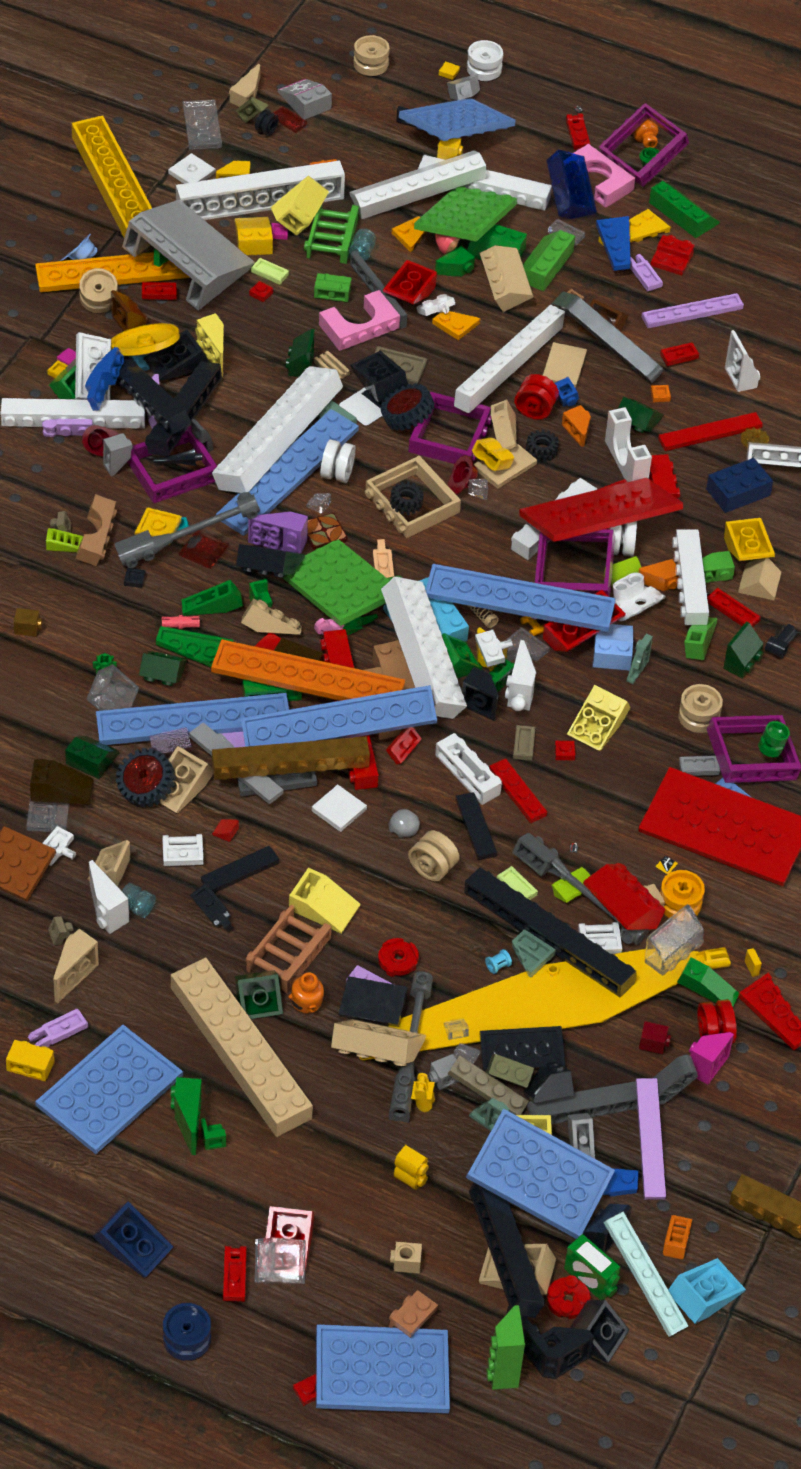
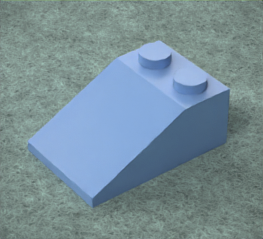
M611 624L608 632L600 631L595 634L593 667L630 671L633 652V626Z

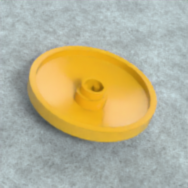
M165 323L135 327L114 336L111 339V350L114 347H118L123 356L154 353L176 343L180 338L179 329L175 325Z

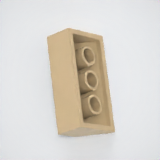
M493 246L480 253L494 299L503 312L534 297L517 248Z
M351 1019L334 1023L331 1047L338 1049L340 1053L350 1054L354 1052L357 1053L358 1057L369 1058V1056H373L376 1061L387 1062V1060L394 1061L393 1064L406 1066V1063L415 1060L425 1041L426 1035Z

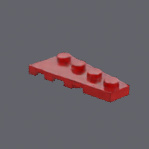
M769 972L739 992L738 997L793 1050L801 1046V1021L791 1011L790 1004L782 997L779 987L775 986Z

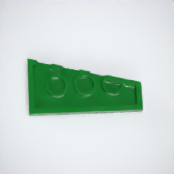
M160 626L156 637V645L211 667L221 639L232 642L233 640Z

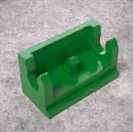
M505 659L503 664H497L489 673L492 676L497 692L506 685L508 675H512L515 663H511L507 659Z

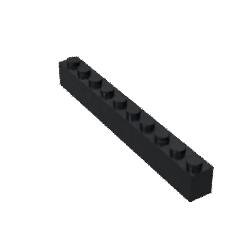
M479 867L465 880L464 893L521 932L525 929L556 949L557 956L621 998L635 984L636 970L631 965L625 964L616 955L610 954L599 944L592 942L584 934L577 932L569 924L562 922L551 912H547L536 902L526 898L521 892L515 891L506 882L494 877L491 872Z

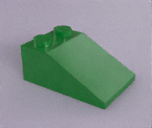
M176 1077V1084L171 1086V1109H174L175 1120L191 1155H196L202 1102V1079Z

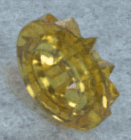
M746 428L745 432H742L741 442L747 448L748 442L769 444V436L766 431H761V428Z

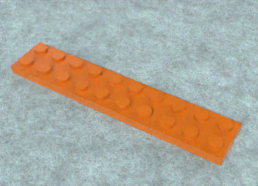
M221 639L211 666V672L340 701L400 691L405 686V679Z

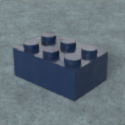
M751 458L709 474L706 490L724 513L771 496L773 480L757 460Z

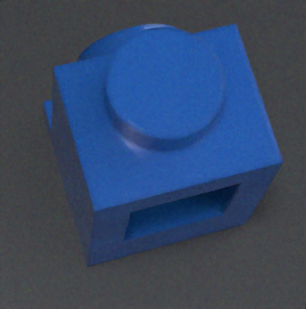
M569 377L555 383L559 390L558 399L562 406L568 405L571 407L575 405L577 400H579L578 392Z

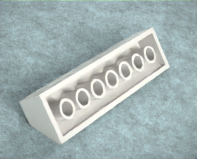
M471 151L349 193L354 205L359 206L361 219L484 179L486 178V164L479 152Z

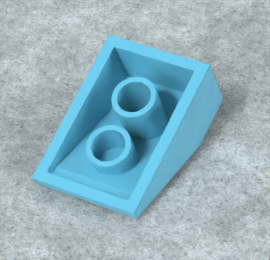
M718 1258L678 1275L668 1289L675 1303L681 1307L694 1323L710 1317L746 1290Z

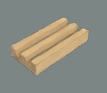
M326 351L325 355L321 354L320 358H314V363L320 368L336 369L340 380L350 375V370L329 351Z

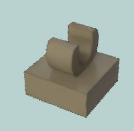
M61 511L58 512L57 519L50 520V527L54 526V529L71 533L72 522L67 513Z
M62 916L54 917L48 929L53 945H61L64 938H68L70 935L69 931L74 930L71 923L63 922Z

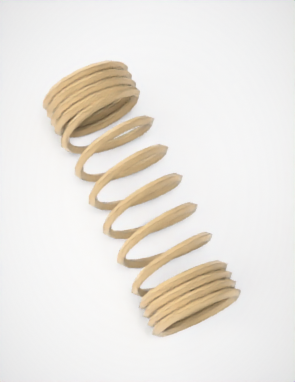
M467 605L487 628H492L497 624L499 618L492 614L493 612L489 611L490 609L481 616L482 612L486 610L485 608L478 613L480 608L475 610L474 606ZM491 612V614L487 616L486 619H484L485 615Z

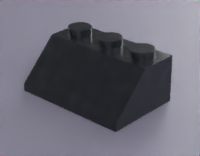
M239 544L236 566L243 567L242 571L253 572L254 569H257L259 574L269 575V572H274V576L285 578V574L293 575L303 561L305 554Z

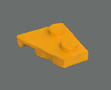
M420 216L392 228L391 234L410 252L414 250L416 243H419L427 233L426 231L414 229V223Z
M449 311L446 314L443 312L439 313L433 318L432 324L459 341L480 324V318Z

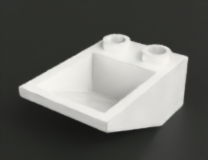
M520 640L512 675H508L506 686H509L505 693V698L508 699L507 706L512 707L515 711L523 709L530 711L534 693L536 671L524 640Z

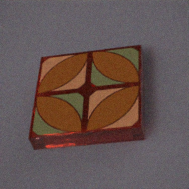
M334 512L308 519L307 540L313 551L338 539L343 543L348 542V537Z

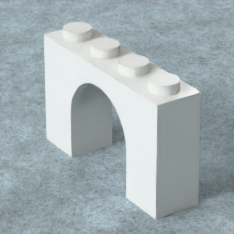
M624 407L609 411L605 442L627 482L646 477L649 479L652 457L646 445L631 447L630 430L632 419Z

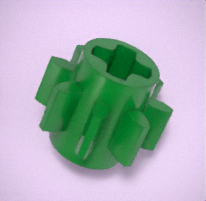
M104 653L96 656V661H93V668L96 669V674L106 677L111 674L113 675V669H117V662L114 661V656Z

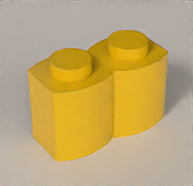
M494 438L476 440L472 449L473 454L478 459L483 460L493 471L509 469L514 460L513 454L508 449L502 448L501 444Z
M405 1145L396 1156L394 1177L414 1190H417L419 1186L423 1187L428 1178L426 1176L429 1165H427L428 1159Z

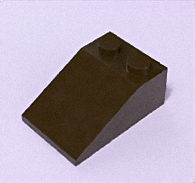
M34 759L30 781V801L89 804L93 778L55 760Z

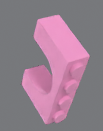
M589 144L560 161L559 174L570 182L589 172L600 173L608 178L595 187L594 200L605 208L634 191L635 177Z
M380 290L364 295V309L372 318L367 323H350L341 316L335 307L319 312V326L339 351L394 331L400 327V315Z

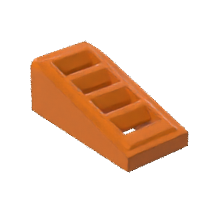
M671 1215L664 1243V1256L684 1259L692 1219Z

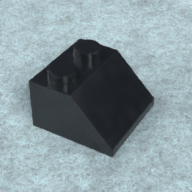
M474 667L463 681L462 694L467 705L466 709L495 721L498 692L491 674Z
M558 1062L547 1063L545 1067H540L528 1087L525 1088L523 1091L524 1096L533 1103L573 1096L571 1071Z
M609 1204L605 1209L601 1208L597 1212L592 1223L588 1222L583 1235L606 1253L615 1242L603 1222L621 1212H624L629 1221L632 1207L625 1204Z
M587 1300L570 1328L589 1330L593 1334L594 1340L591 1355L605 1363L610 1361L629 1331V1328L606 1300Z

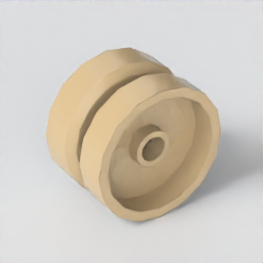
M374 35L359 38L354 44V68L359 73L367 76L383 74L389 66V43L385 39Z
M100 268L89 270L83 274L80 279L79 291L81 304L86 310L92 313H104L111 310V291H117L115 276L110 271Z
M704 684L691 685L686 688L681 696L678 716L680 723L692 732H707L711 718L720 717L723 702L721 694L715 688Z
M434 830L428 831L408 853L410 863L414 869L431 881H440L448 873V870L459 861V853L453 842L447 836Z

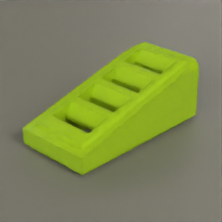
M48 528L46 549L50 551L77 552L83 536Z

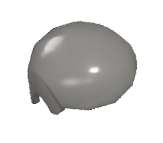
M398 810L392 815L388 823L389 831L396 833L399 838L411 837L417 833L420 827L419 818L410 810Z

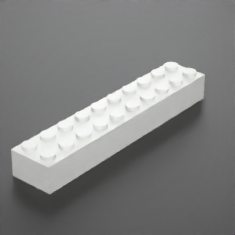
M334 161L176 185V200H181L203 220L272 210L271 206L308 175L329 191L324 202L344 199L345 173L341 162Z
M313 366L305 369L301 376L296 379L290 388L286 390L280 399L276 401L212 472L219 490L243 493L249 492L342 389L343 385L336 369Z

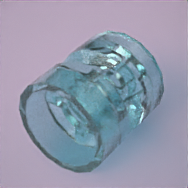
M359 229L349 247L350 255L351 252L357 251L364 261L367 260L376 243L375 234L368 229Z
M128 883L122 892L128 898L129 910H132L134 914L141 918H145L151 912L156 896L146 890L142 891L141 887L133 883Z

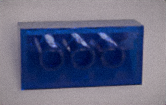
M558 149L546 160L558 215L575 219L595 214L597 210L585 157Z

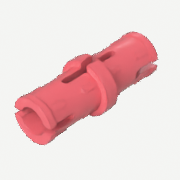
M179 615L177 617H162V626L179 628V630H183V628H200L199 616L187 617Z

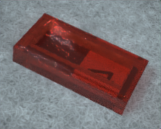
M284 106L273 112L278 115L279 123L294 133L307 126L306 120Z

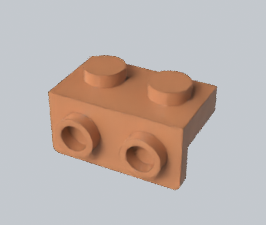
M417 1290L412 1296L408 1295L405 1298L403 1306L399 1310L395 1309L391 1313L389 1328L397 1327L411 1338L433 1315L438 1305Z

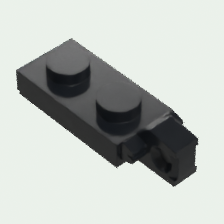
M206 883L190 895L213 925L216 927L221 925L227 933L234 928L228 920L231 917L228 909Z

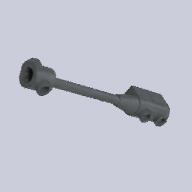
M243 492L237 497L238 507L174 533L151 537L149 530L114 543L123 567L133 568L137 566V561L142 559L151 561L155 557L154 554L174 540L241 513L243 518L254 519L257 516V512H260L254 494L251 495L250 492Z
M527 833L518 839L512 852L540 876L550 872L568 881L622 925L590 890L571 874L559 859L555 848L549 849L544 845V841L540 836L534 837L531 833ZM623 926L620 936L625 943L630 944L633 942L635 945H638L647 936L649 929L626 930Z
M423 971L414 973L410 991L411 996L415 998L410 1032L418 1033L423 1000L430 997L433 976ZM414 1061L406 1063V1066H401L398 1074L395 1076L389 1120L408 1123L410 1121L413 1103L411 1095L414 1081H416ZM395 1110H402L405 1113H397Z

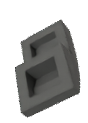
M195 419L191 420V433L203 443L208 453L213 451V442L210 434Z

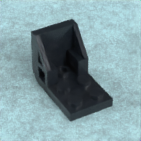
M507 1306V1313H508V1312L510 1311V1307H509V1306ZM521 1316L525 1343L524 1354L542 1377L557 1379L591 1357L594 1336L589 1330L553 1327L540 1335L538 1327L535 1324L532 1325L528 1317Z

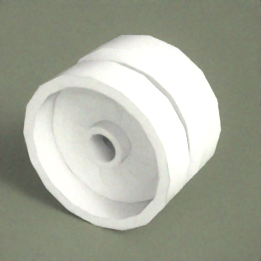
M488 40L477 41L470 45L467 61L468 74L470 76L477 74L478 80L490 81L499 77L502 72L503 49L501 46Z
M329 439L322 458L321 478L332 479L335 475L336 481L347 483L354 464L355 445L345 443L341 447L339 441Z
M637 521L624 524V527L619 525L608 528V530H614L615 534L614 555L619 553L620 544H622L623 555L633 557Z

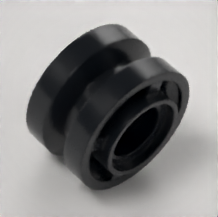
M263 110L256 119L255 130L266 136H271L278 126V115L268 110Z

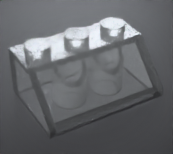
M690 905L684 906L647 937L645 963L662 976L668 971H672L681 960L687 959L694 949L700 948L704 942V929Z

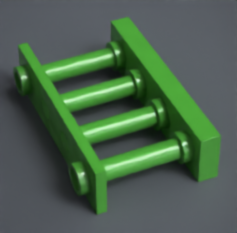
M321 205L315 215L309 240L305 241L304 251H307V258H310L312 250L336 253L340 256V263L347 264L358 222L359 206L352 205L351 212L345 213L324 210ZM321 216L345 219L348 223L340 224L320 221ZM320 227L341 230L345 234L334 235L317 232ZM315 239L341 242L342 246L335 247L315 244L314 241Z

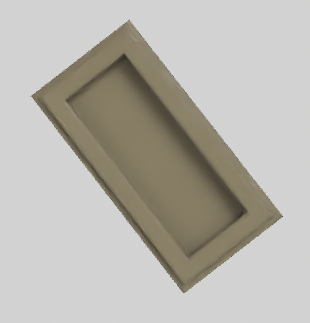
M516 725L513 759L532 761L535 727Z

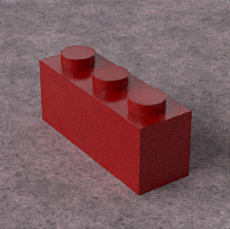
M651 455L649 479L674 497L680 498L679 487L676 488V474H673V462L670 461L669 455Z

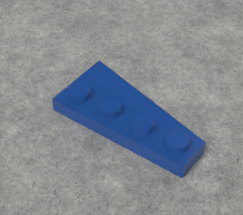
M629 216L596 220V227L613 271L630 269Z

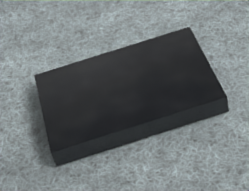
M348 976L339 1016L399 1027L408 988L406 986Z

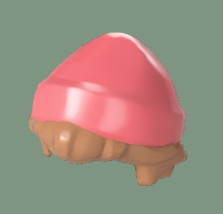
M436 234L435 236L439 251L444 256L452 252L460 238Z

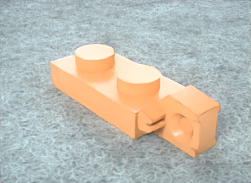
M385 539L377 540V549H373L374 568L388 578L394 576L392 552L390 549L385 548Z

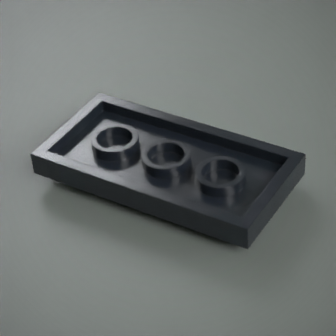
M562 1026L482 1030L479 1032L482 1070L484 1072L487 1070L492 1054H497L533 1067L534 1070L545 1067L549 1062H558L565 1067Z

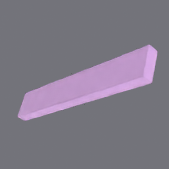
M738 293L642 312L641 317L647 328L741 310L744 304Z
M657 1078L636 1079L644 1200L665 1199L666 1190Z

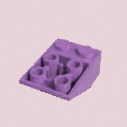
M294 512L257 515L254 519H248V543L302 554L307 542L308 516Z

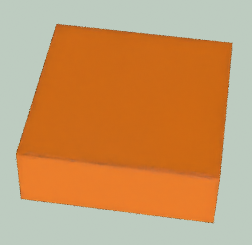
M668 385L651 386L653 402H670L671 395Z

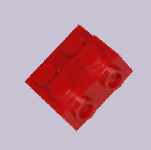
M663 235L657 245V251L650 265L682 276L693 256L695 245L689 240L682 241L676 239L673 235Z

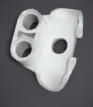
M631 573L613 584L614 598H616L615 603L626 613L618 621L627 620L666 598L665 595L661 594L654 587H645L644 576L641 573ZM639 601H644V602H646V603L643 604V605H638V604H636V603L639 602Z

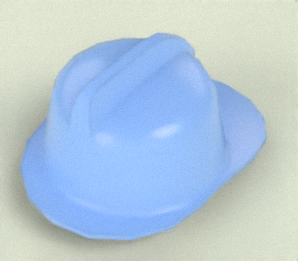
M91 234L60 261L67 257L72 260L92 258L97 253V248L89 239Z

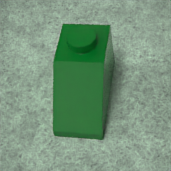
M460 246L436 260L435 271L437 275L462 277L474 270L475 257Z

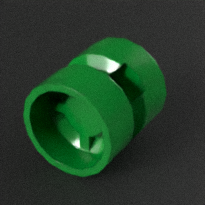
M778 721L769 722L758 743L759 750L768 757L779 756L790 736L788 727Z

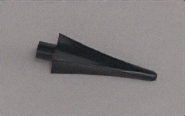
M195 449L176 455L154 459L153 463L196 466V461L203 460V454H195Z

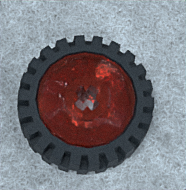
M414 383L413 386L407 384L406 388L402 386L400 390H394V394L390 393L389 398L386 397L384 399L385 402H382L380 409L387 425L391 429L397 431L400 429L402 431L405 428L407 430L411 429L412 425L414 427L418 426V422H424L423 419H427L429 417L428 414L433 412L434 401L426 386L418 385L417 383Z
M142 748V752L139 749L135 750V755L132 753L128 754L129 759L124 758L122 760L124 765L120 764L118 767L120 771L116 772L118 777L116 783L119 791L126 800L135 806L146 808V805L152 807L153 803L158 805L160 803L159 799L165 800L167 798L165 796L166 793L170 795L172 792L170 787L174 788L175 783L173 781L176 780V776L174 775L175 770L164 754L152 748L149 750Z

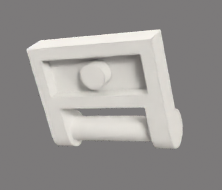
M202 834L184 837L163 835L164 866L203 865Z
M612 922V924L607 925L578 924L579 933L584 934L592 942L599 944L610 954L622 953L618 922Z

